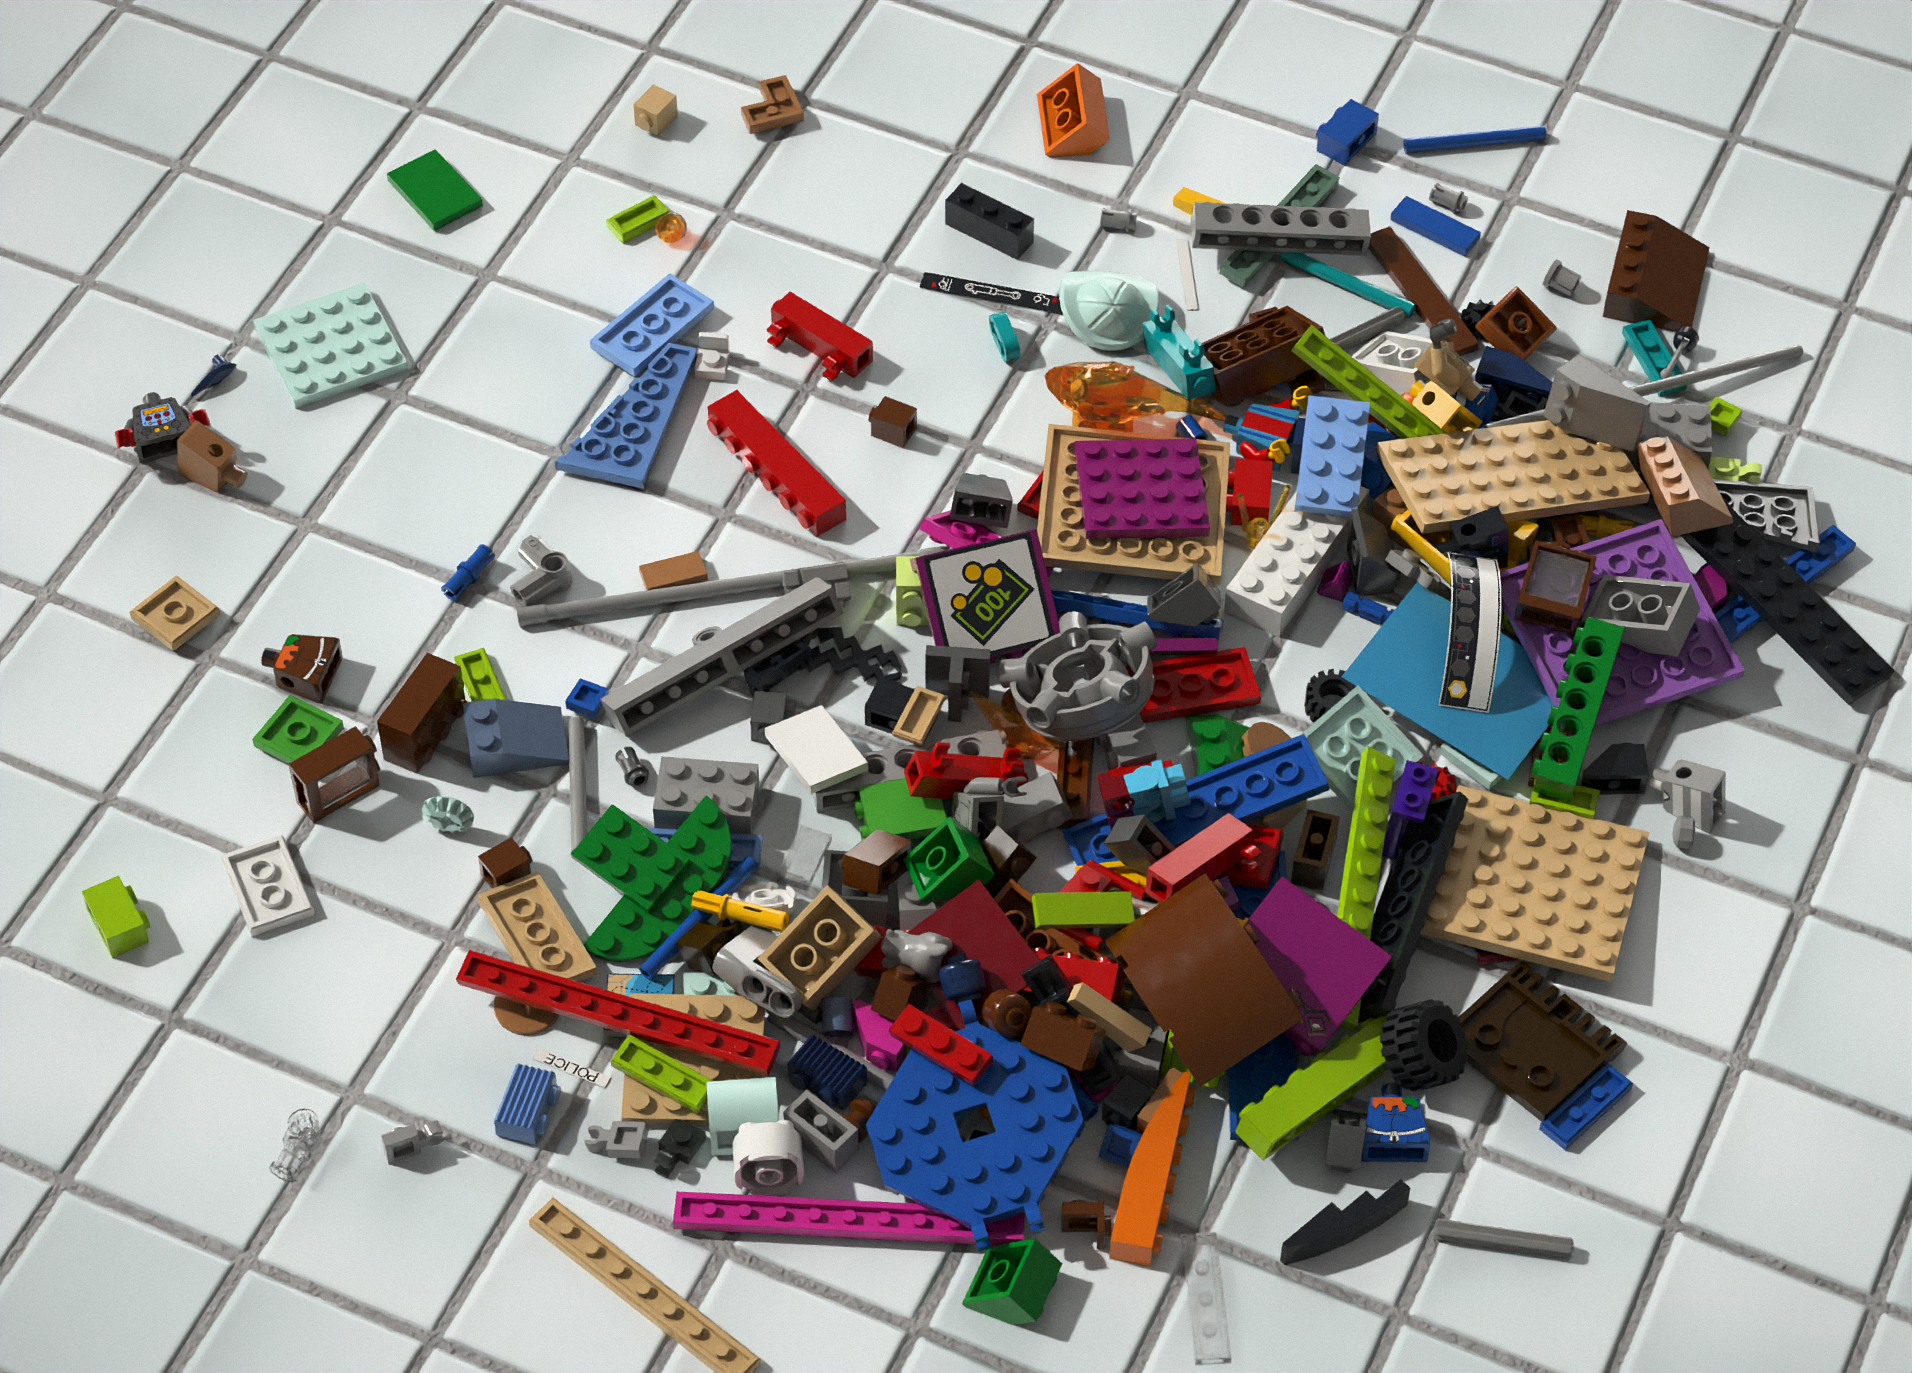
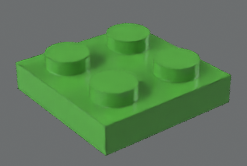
M289 695L252 740L254 747L289 764L337 737L344 729L343 720Z

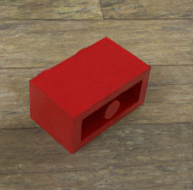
M1236 458L1235 471L1229 470L1227 489H1233V494H1227L1226 512L1232 513L1231 525L1268 528L1273 461Z

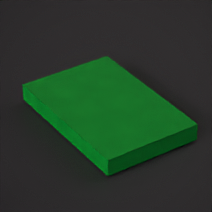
M436 149L386 173L387 181L434 231L483 206L482 198Z

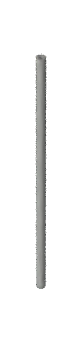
M1800 344L1629 388L1640 396H1646L1802 356L1803 348ZM1543 409L1484 424L1483 428L1548 419L1543 416L1545 411Z

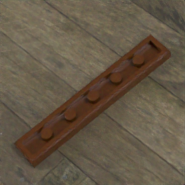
M1389 226L1372 232L1369 250L1406 299L1416 304L1415 311L1430 329L1440 321L1448 318L1453 319L1457 327V333L1449 336V340L1454 344V351L1459 356H1463L1478 350L1479 342L1393 229Z

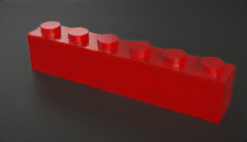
M738 390L707 406V426L714 436H719L725 442L729 452L733 455L736 454L743 461L745 468L750 473L754 472L761 479L765 489L772 491L779 498L782 506L786 510L790 509L797 516L803 528H808L818 537L846 520V500Z

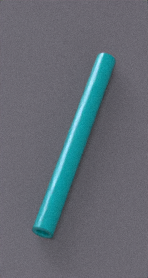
M1281 253L1280 259L1389 309L1400 307L1409 318L1415 312L1416 304L1303 253Z

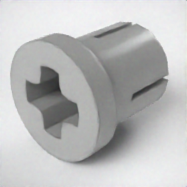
M1556 259L1549 268L1542 285L1547 288L1551 286L1571 296L1580 282L1581 275L1562 266V262Z

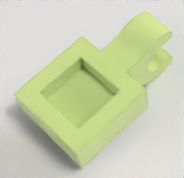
M1711 456L1708 471L1712 479L1760 483L1762 464L1748 463L1740 467L1741 460Z

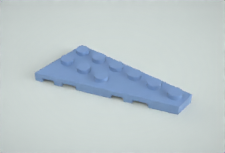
M668 343L648 364V369L639 379L635 378L629 384V389L624 395H618L593 421L591 429L582 438L578 437L572 443V449L565 456L561 455L555 461L556 470L643 488L696 363L698 349Z

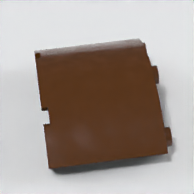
M1206 873L1104 940L1163 1032L1170 1029L1174 1034L1169 1040L1200 1087L1304 1019L1298 1010L1303 1004L1292 987L1287 991L1284 989L1255 946L1260 940L1251 926L1247 924L1242 927L1224 900L1229 895L1218 879L1211 882Z

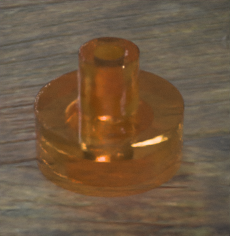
M670 212L664 214L656 222V233L664 242H676L686 234V221L678 213Z

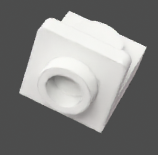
M700 332L695 378L725 381L730 356L729 335Z

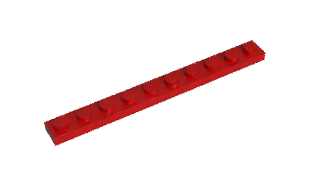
M472 950L468 951L456 977L458 984L627 1035L630 1034L637 1038L766 1076L770 1075L781 1048L780 1041Z

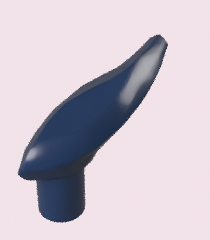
M221 354L215 355L212 359V363L216 366L215 369L196 386L190 394L193 398L203 390L223 381L235 369L237 364L228 362Z

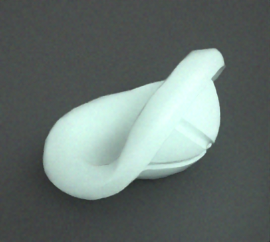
M1075 271L1063 276L1059 288L1060 306L1067 325L1078 339L1089 346L1101 350L1116 351L1138 344L1144 339L1143 323L1151 321V309H1155L1159 314L1160 297L1154 282L1139 276L1112 271Z

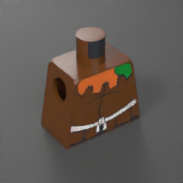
M291 634L287 637L281 650L266 647L262 654L261 664L265 667L274 668L276 685L280 689L322 704L343 659L340 639Z

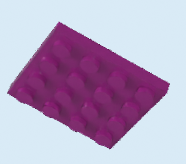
M1196 439L1075 441L1074 455L1086 539L1209 537L1210 523Z

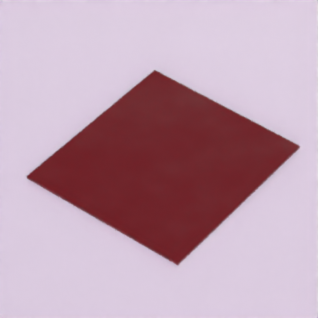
M979 879L907 932L918 936L923 933L932 932L948 937L952 941V950L944 955L941 968L948 965L947 958L966 953L967 959L974 958L980 961L987 989L981 994V1000L972 1002L978 1022L983 1019L982 1008L990 994L1002 989L1018 993L1027 986V983L1021 976L1023 970L1040 961ZM939 980L933 984L926 983L959 1030L965 1029L960 1008L956 1006L955 1001L951 1002L945 998L941 981Z

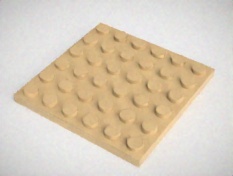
M1049 424L1037 526L1045 566L1173 580L1198 562L1214 584L1220 585L1230 443L1196 439L1210 523L1209 537L1086 539L1074 455L1075 441L1190 438Z
M1458 785L1456 792H1461L1469 800L1464 811V818L1460 822L1454 838L1455 843L1450 849L1446 860L1445 870L1437 885L1435 898L1431 902L1425 918L1426 923L1420 934L1612 982L1650 832L1595 818H1585L1570 812L1546 809L1538 804L1529 805L1530 802Z

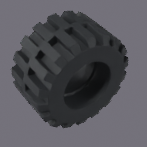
M1430 999L1396 1008L1386 1016V1022H1383L1381 1027L1383 1034L1380 1035V1042L1383 1048L1381 1053L1382 1057H1385L1387 1070L1392 1072L1393 1079L1396 1082L1400 1081V1085L1403 1088H1410V1091H1422L1449 1084L1460 1078L1459 1074H1463L1465 1070L1464 1063H1467L1468 1060L1466 1053L1468 1043L1465 1041L1464 1034L1466 1033L1460 1025V1019L1457 1014H1453L1452 1009L1448 1005L1444 1006L1442 1001Z

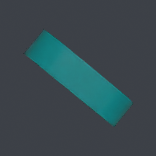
M1006 312L989 315L990 330L1003 361L1008 362L1020 359L1019 342Z

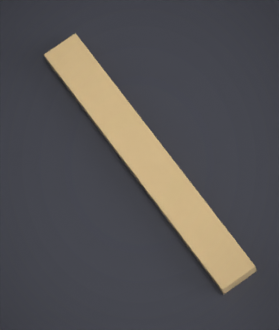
M551 1198L529 1219V1226L715 1373H753L761 1365L760 1358L555 1198Z

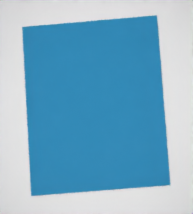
M1417 582L1341 677L1355 686L1359 685L1366 693L1508 780L1550 725L1547 722L1553 703L1523 646L1500 632L1497 666L1489 713L1439 706L1448 647L1451 602Z

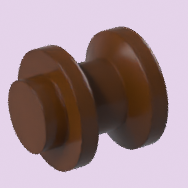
M854 1099L849 1104L851 1111L849 1116L841 1114L843 1118L858 1128V1143L863 1142L866 1138L864 1129L876 1108L873 1103L866 1099Z

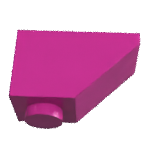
M855 998L852 1003L853 1023L866 1059L880 1069H888L897 1073L906 1058V1045L890 1036L889 1029L895 1021L870 1010L872 1005Z

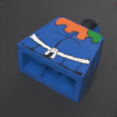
M1398 1083L1384 1084L1381 1087L1382 1097L1373 1096L1369 1101L1361 1162H1427L1430 1138L1419 1099L1416 1097H1403L1402 1086Z

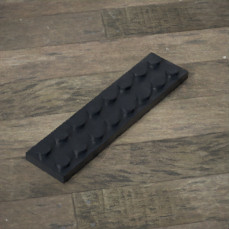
M1726 502L1725 504L1733 518L1732 524L1680 535L1848 705L1890 679L1895 672Z
M1461 792L1430 800L1423 823L1408 821L1373 915L1370 941L1390 954L1392 958L1384 972L1376 978L1361 998L1358 1023L1364 1022L1369 1018L1376 1019L1387 1016L1396 1006V999L1401 985L1406 978L1408 965L1416 951V943L1426 923L1425 918L1431 902L1435 898V891L1440 877L1445 870V863L1450 849L1455 843L1454 838L1458 827L1464 818V811L1469 799Z

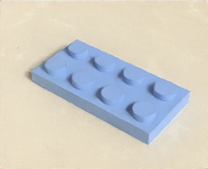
M669 273L590 340V348L635 377L648 366L668 343L674 344L714 310V301Z
M1317 396L1308 397L1295 511L1350 517L1351 509L1358 508L1370 402Z

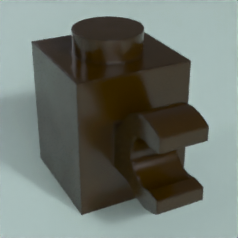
M729 919L720 920L716 927L697 922L676 942V945L689 969L715 975L716 973L712 967L716 955L723 946L744 932V929L737 920L733 924L730 923Z

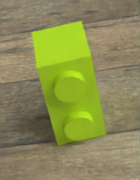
M119 875L82 891L86 909L112 958L149 942L146 929L151 926L148 917L143 909L137 911L134 905L138 903L131 885L124 886Z

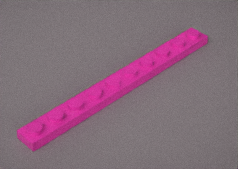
M676 1191L673 1217L674 1229L976 1244L970 1228L959 1224L958 1220L943 1213L939 1215L915 1203ZM1025 1212L986 1224L985 1227L991 1245L1023 1241Z

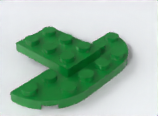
M707 795L667 843L611 804L571 853L572 859L624 895L583 944L588 954L612 962L649 958L695 910L691 906L693 894L697 891L712 893L721 883L731 861V835L725 816L715 802Z

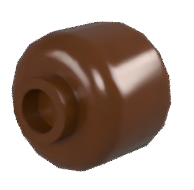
M1008 989L997 990L990 994L982 1008L985 1024L999 1035L1008 1038L1018 1037L1025 1033L1032 1013L1029 1001L1020 994Z

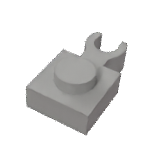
M1405 548L1404 551L1390 550L1385 561L1404 575L1413 577L1420 585L1427 589L1431 587L1435 590L1441 581L1438 575L1429 571V567L1420 561L1422 557L1410 549Z
M432 1121L418 1129L415 1128L414 1124L407 1127H397L389 1133L381 1135L388 1164L421 1154L422 1147L442 1143L444 1139L439 1122Z
M613 1121L611 1130L603 1129L600 1126L588 1127L590 1136L598 1138L595 1140H585L584 1142L588 1151L599 1152L605 1149L610 1158H642L649 1129L646 1122Z

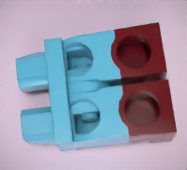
M1160 759L1151 762L1152 766H1141L1133 773L1111 778L1109 771L1096 774L1111 830L1118 818L1145 815L1152 823L1158 822L1166 817V820L1176 818L1174 808L1191 804L1181 764L1163 768Z

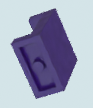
M1406 761L1385 834L1383 857L1395 859L1409 820L1423 823L1438 769L1413 761Z

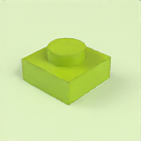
M1715 397L1709 405L1711 406V429L1727 436L1741 418L1743 409Z

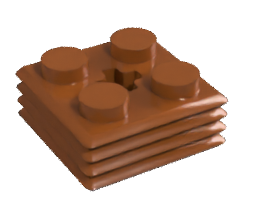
M1515 286L1475 325V328L1494 348L1516 354L1524 361L1557 330L1556 325L1518 286Z

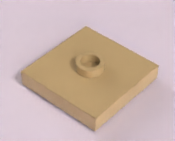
M177 575L130 611L132 620L172 651H175L220 615L219 607Z

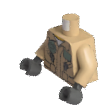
M1448 318L1430 328L1429 333L1432 344L1413 366L1449 395L1453 396L1459 391L1472 402L1482 391L1483 387L1470 377L1475 369L1454 351V344L1450 342L1449 336L1457 333L1455 321Z

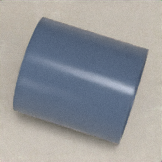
M828 997L822 999V1034L830 1037L852 1035V999L847 997Z

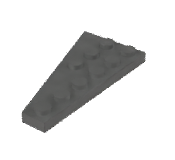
M1638 474L1643 483L1645 484L1646 488L1648 489L1642 475ZM1713 479L1723 500L1761 538L1815 553L1818 552L1819 536L1813 487ZM1651 493L1648 502L1640 504L1658 509Z

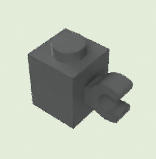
M755 691L750 720L751 741L770 743L765 737L766 727L808 710L802 708L788 710L787 693Z

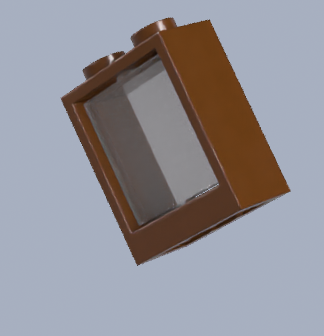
M1535 540L1514 619L1575 635L1597 556L1590 555L1582 550H1571L1559 547L1551 542Z
M356 726L289 763L296 802L313 823L380 786L378 778L380 766L374 755L377 752L376 745L369 735L363 736Z

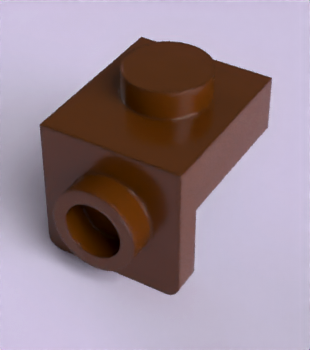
M1085 1200L1062 1202L1061 1232H1096L1097 1249H1104L1105 1237H1111V1216H1104V1202H1087Z

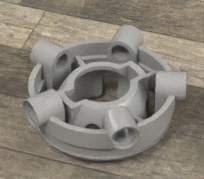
M1074 611L1068 612L1060 618V633L1040 642L1022 658L1004 659L999 664L1000 683L1003 688L1011 689L1016 707L1030 729L1049 739L1061 741L1085 740L1104 735L1123 726L1138 715L1148 703L1155 683L1153 663L1149 651L1156 648L1157 643L1152 630L1146 622H1142L1130 629L1111 624L1087 625L1085 616ZM1123 662L1127 663L1135 675L1133 677H1130ZM1084 665L1089 681L1074 685L1069 670Z

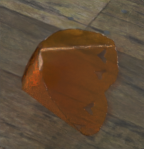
M971 691L981 713L995 730H999L1006 747L1020 749L1019 757L1041 760L1062 748L1057 740L1044 737L1030 729L1024 719L1017 713L981 694Z

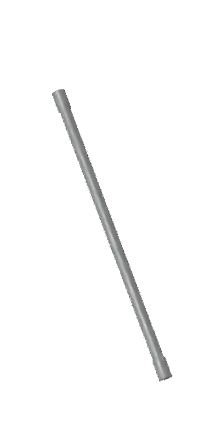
M946 545L925 548L915 552L846 561L848 577L896 570V556H924L949 550L950 547ZM782 571L550 605L539 604L516 608L519 626L546 623L556 619L783 587Z

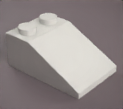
M1383 330L1351 356L1399 395L1407 392L1410 393L1412 385L1419 380L1426 384L1431 381L1413 366L1432 344L1431 339Z

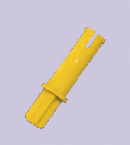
M697 891L692 897L691 906L693 909L718 915L720 920L733 919L781 933L788 927V912L732 899L730 894L720 896Z

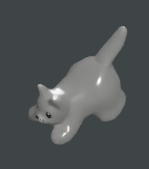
M889 929L886 931V937L881 942V950L886 956L882 960L883 968L889 970L898 965L906 966L924 978L926 983L933 984L940 980L939 970L941 969V962L944 955L952 950V941L948 937L932 932L923 933L918 936L901 930L893 931Z

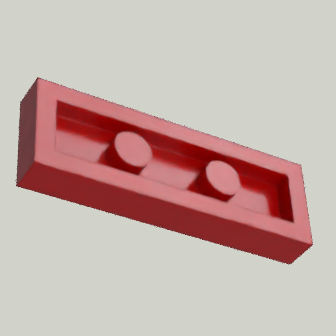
M910 1004L906 1006L889 1029L890 1036L973 1087L993 1061L991 1053Z

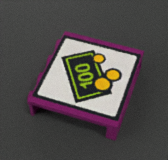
M1037 529L910 559L912 571L918 572L935 646L990 649V664L995 663L994 657L1005 654L1006 659L1024 656V649L1035 647L1045 639L1060 633Z

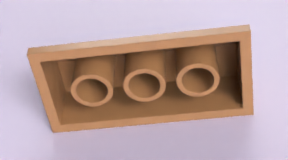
M1668 436L1663 438L1654 437L1648 441L1638 443L1641 475L1672 537L1733 523V518L1700 455Z

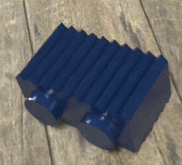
M811 1034L787 1063L790 1082L799 1090L804 1091L808 1089L815 1093L817 1098L830 1108L836 1106L845 1111L851 1101L858 1096V1093L867 1084V1067L864 1064L855 1061L854 1058H850L848 1054H844L837 1048H833L831 1044H827L826 1041H822L821 1038H817L814 1034Z

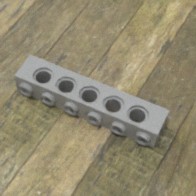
M1194 202L1191 216L1192 248L1366 256L1371 239L1369 210Z
M999 730L980 731L975 734L959 737H947L942 740L923 742L920 746L913 744L863 753L862 756L868 762V771L813 793L816 811L819 813L853 807V800H858V786L904 779V769L915 751L932 752L937 742L950 743L947 753L1003 758L1005 751Z

